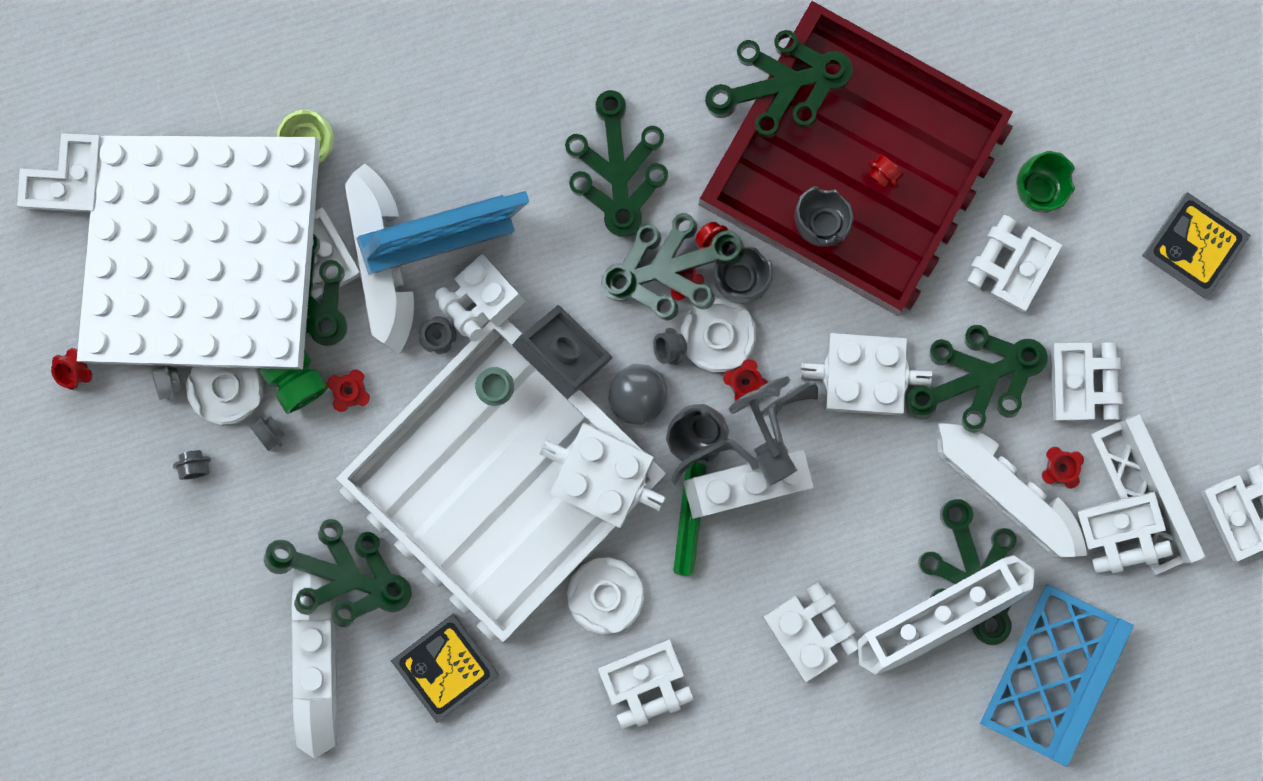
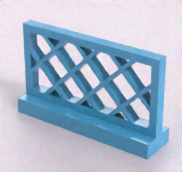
M526 191L505 197L500 195L359 235L356 239L368 275L512 234L515 229L511 218L529 203Z
M1046 584L980 724L1067 767L1134 625ZM1050 595L1066 603L1071 618L1049 625L1044 607ZM1072 606L1086 613L1075 616ZM1041 615L1044 627L1034 630ZM1093 615L1107 622L1099 638L1085 642L1077 620ZM1073 622L1080 644L1059 651L1051 629ZM1047 631L1054 653L1032 660L1027 646L1030 636ZM1097 643L1090 656L1087 646ZM1082 648L1088 664L1084 672L1068 677L1061 654ZM1023 651H1025L1028 661L1018 664ZM1056 656L1064 679L1042 686L1034 663ZM1030 665L1037 688L1015 694L1010 680L1014 670ZM1080 678L1075 691H1073L1070 681ZM1066 683L1071 697L1068 706L1051 712L1044 690ZM1008 685L1011 696L1001 699ZM1040 692L1047 714L1025 721L1018 698ZM1014 701L1020 723L1004 727L991 721L997 705ZM1064 713L1057 727L1053 716ZM1049 718L1054 735L1048 748L1032 741L1027 725ZM1023 727L1026 737L1012 730Z

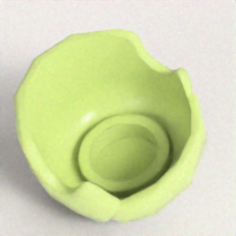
M305 109L296 110L294 113L284 117L277 129V137H316L320 141L319 164L325 162L334 149L335 134L332 126L318 112Z

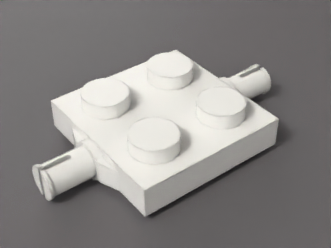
M830 333L828 355L824 365L801 362L800 379L823 380L826 391L825 411L902 416L904 414V394L908 385L931 387L932 379L930 378L932 377V371L909 370L906 360L907 338Z
M585 423L582 424L575 441L567 449L548 441V439L543 443V446L555 451L556 454L545 448H541L539 454L560 463L559 474L550 492L551 495L619 528L622 527L629 510L638 501L658 512L660 511L662 505L649 499V497L664 503L666 496H662L645 487L646 475L655 458L654 456Z

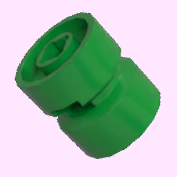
M305 349L303 370L257 368L268 386L279 388L276 397L286 414L293 413L310 404L329 389V386L317 369L308 368L312 360Z

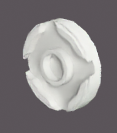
M715 297L713 305L705 310L698 309L695 306L692 307L685 315L680 329L687 343V358L698 368L711 373H725L728 370L740 367L742 362L751 355L756 342V325L750 313L740 303L730 302L725 297Z
M193 367L186 381L187 398L193 410L205 420L219 425L238 424L251 417L260 406L265 391L264 379L257 368Z
M611 557L596 558L582 565L572 576L567 591L568 605L575 620L588 631L598 634L617 633L629 627L639 616L644 601L643 585L636 571L624 561Z

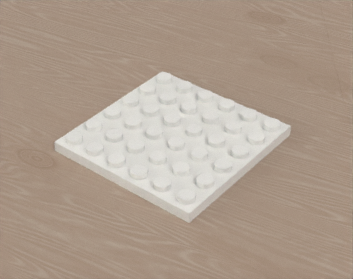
M101 136L94 211L90 212L77 361L86 364L303 370L320 141L316 137Z

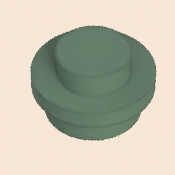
M487 368L476 379V394L487 405H503L510 400L514 393L513 378L502 368Z

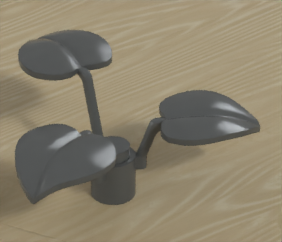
M789 376L770 381L758 390L752 391L738 399L729 407L730 413L735 414L750 405L766 441L754 449L757 457L751 456L732 439L722 440L701 448L685 458L673 473L671 480L673 485H676L686 469L701 458L726 450L736 451L750 464L753 471L760 468L769 486L797 472L783 442L777 413L783 406L806 399L817 400L818 387L816 383L809 381L793 388L762 411L759 409V401L764 397H779L781 388L791 381ZM769 415L775 438H772L763 418Z

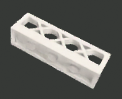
M1141 415L1130 416L1089 434L1118 500L1129 498L1128 496L1142 495L1145 493L1146 488L1148 493L1156 492L1167 534L1157 532L1151 534L1154 544L1158 536L1170 540L1177 556L1162 563L1148 565L1152 575L1160 574L1182 563H1193L1204 558L1203 550ZM1119 430L1126 443L1121 458L1109 454L1102 441L1103 437ZM1130 454L1135 463L1128 461ZM1112 461L1119 463L1117 471ZM1125 466L1138 470L1141 475L1142 481L1137 493L1125 489L1120 480ZM1137 537L1136 540L1139 546L1141 547L1139 537Z

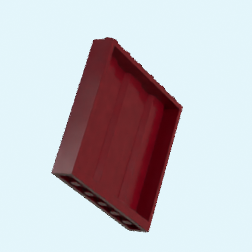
M811 1L794 31L797 40L821 55L829 51H838L845 54L852 63L853 72L850 81L843 88L830 90L816 113L817 119L815 124L806 129L800 128L795 124L793 110L798 104L807 101L815 84L801 87L780 120L778 133L772 138L761 137L756 131L755 121L760 114L768 111L777 94L756 99L699 198L698 205L897 316L904 308L910 311L917 301L921 290L915 287L922 275L929 277L937 265L939 257L934 255L941 242L947 245L958 226V224L953 222V219L958 210L966 211L972 202L976 191L971 189L977 176L984 179L991 168L995 158L989 155L995 144L997 143L1002 146L1011 132L1013 125L1007 122L1013 111L816 2ZM791 39L784 49L790 48L793 45ZM780 55L778 59L780 63L795 71L811 68L792 55ZM830 64L826 68V72L830 75H835L840 71V67L836 64ZM802 110L798 113L797 117L801 121H808L812 117V113L808 110ZM764 120L760 124V128L764 131H770L775 124L771 120ZM881 154L892 161L904 173L903 177L897 182L899 187L894 188L889 185L884 190L876 184L868 175L872 171L868 164L869 161L874 162ZM813 186H818L822 190L836 189L851 204L854 215L852 229L847 238L838 245L829 247L812 245L802 239L796 230L794 212L799 197Z

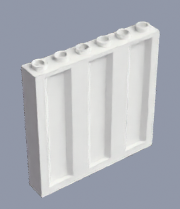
M508 319L498 328L490 321L483 328V337L476 342L470 341L336 478L343 485L339 489L340 493L350 503L356 506L360 502L371 513L366 518L380 532L384 533L388 529L398 539L394 545L405 557L411 560L415 556L426 567L421 572L435 586L439 587L443 583L453 593L449 598L450 601L461 612L466 614L470 610L481 620L477 627L491 641L498 637L502 642L530 616L616 527L550 494L559 474L560 463L539 454L541 448L556 454L555 451L543 446L545 440L548 439V441L567 449L575 441L582 424L585 423L642 450L580 389L567 400L512 346L522 333ZM490 367H499L506 370L514 381L512 397L508 402L500 406L487 405L476 394L475 383L477 377L482 371ZM654 461L646 475L645 487L650 490L666 475ZM639 501L629 510V512L639 503Z

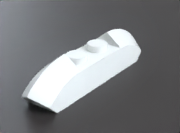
M363 164L352 173L345 183L371 335L399 354L407 341L413 322V291L399 292L398 286L404 285L401 266L368 275L356 239L359 235L391 227L387 226V222L398 218L399 213L394 198L384 181L369 166Z
M938 424L936 439L937 455L1052 557L1087 556L1086 545L1080 526L1073 513L1059 497L1050 504H1047L1044 501L1047 495L1039 487L1031 482L1025 485L1015 476L1018 470L1012 463L1002 456L998 459L993 456L1000 445L981 432H969L961 425Z
M1014 555L1003 558L865 633L858 640L859 665L875 675L883 673L921 656L991 618L1033 590L1034 568Z
M296 569L292 592L294 732L297 748L315 759L336 746V624L332 620L335 599L318 606L312 614L304 615L299 613L294 606V601L301 589L312 588L315 590L332 581ZM308 596L300 598L301 603L305 606H312L314 604L312 598Z

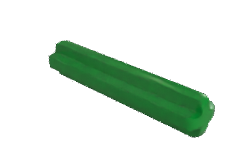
M695 462L685 470L684 481L706 475V465ZM684 485L673 571L677 575L692 576L695 569L701 517L692 518Z

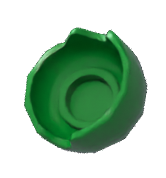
M1046 151L1029 158L1021 166L1017 175L1016 185L1020 200L1027 208L1034 212L1049 213L1064 207L1075 190L1072 182V173L1075 170L1073 163L1062 153Z

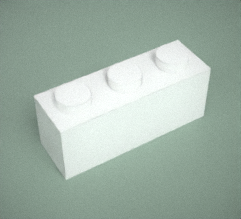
M804 450L788 454L797 472L772 486H769L760 468L753 471L750 464L683 481L692 518L814 488Z

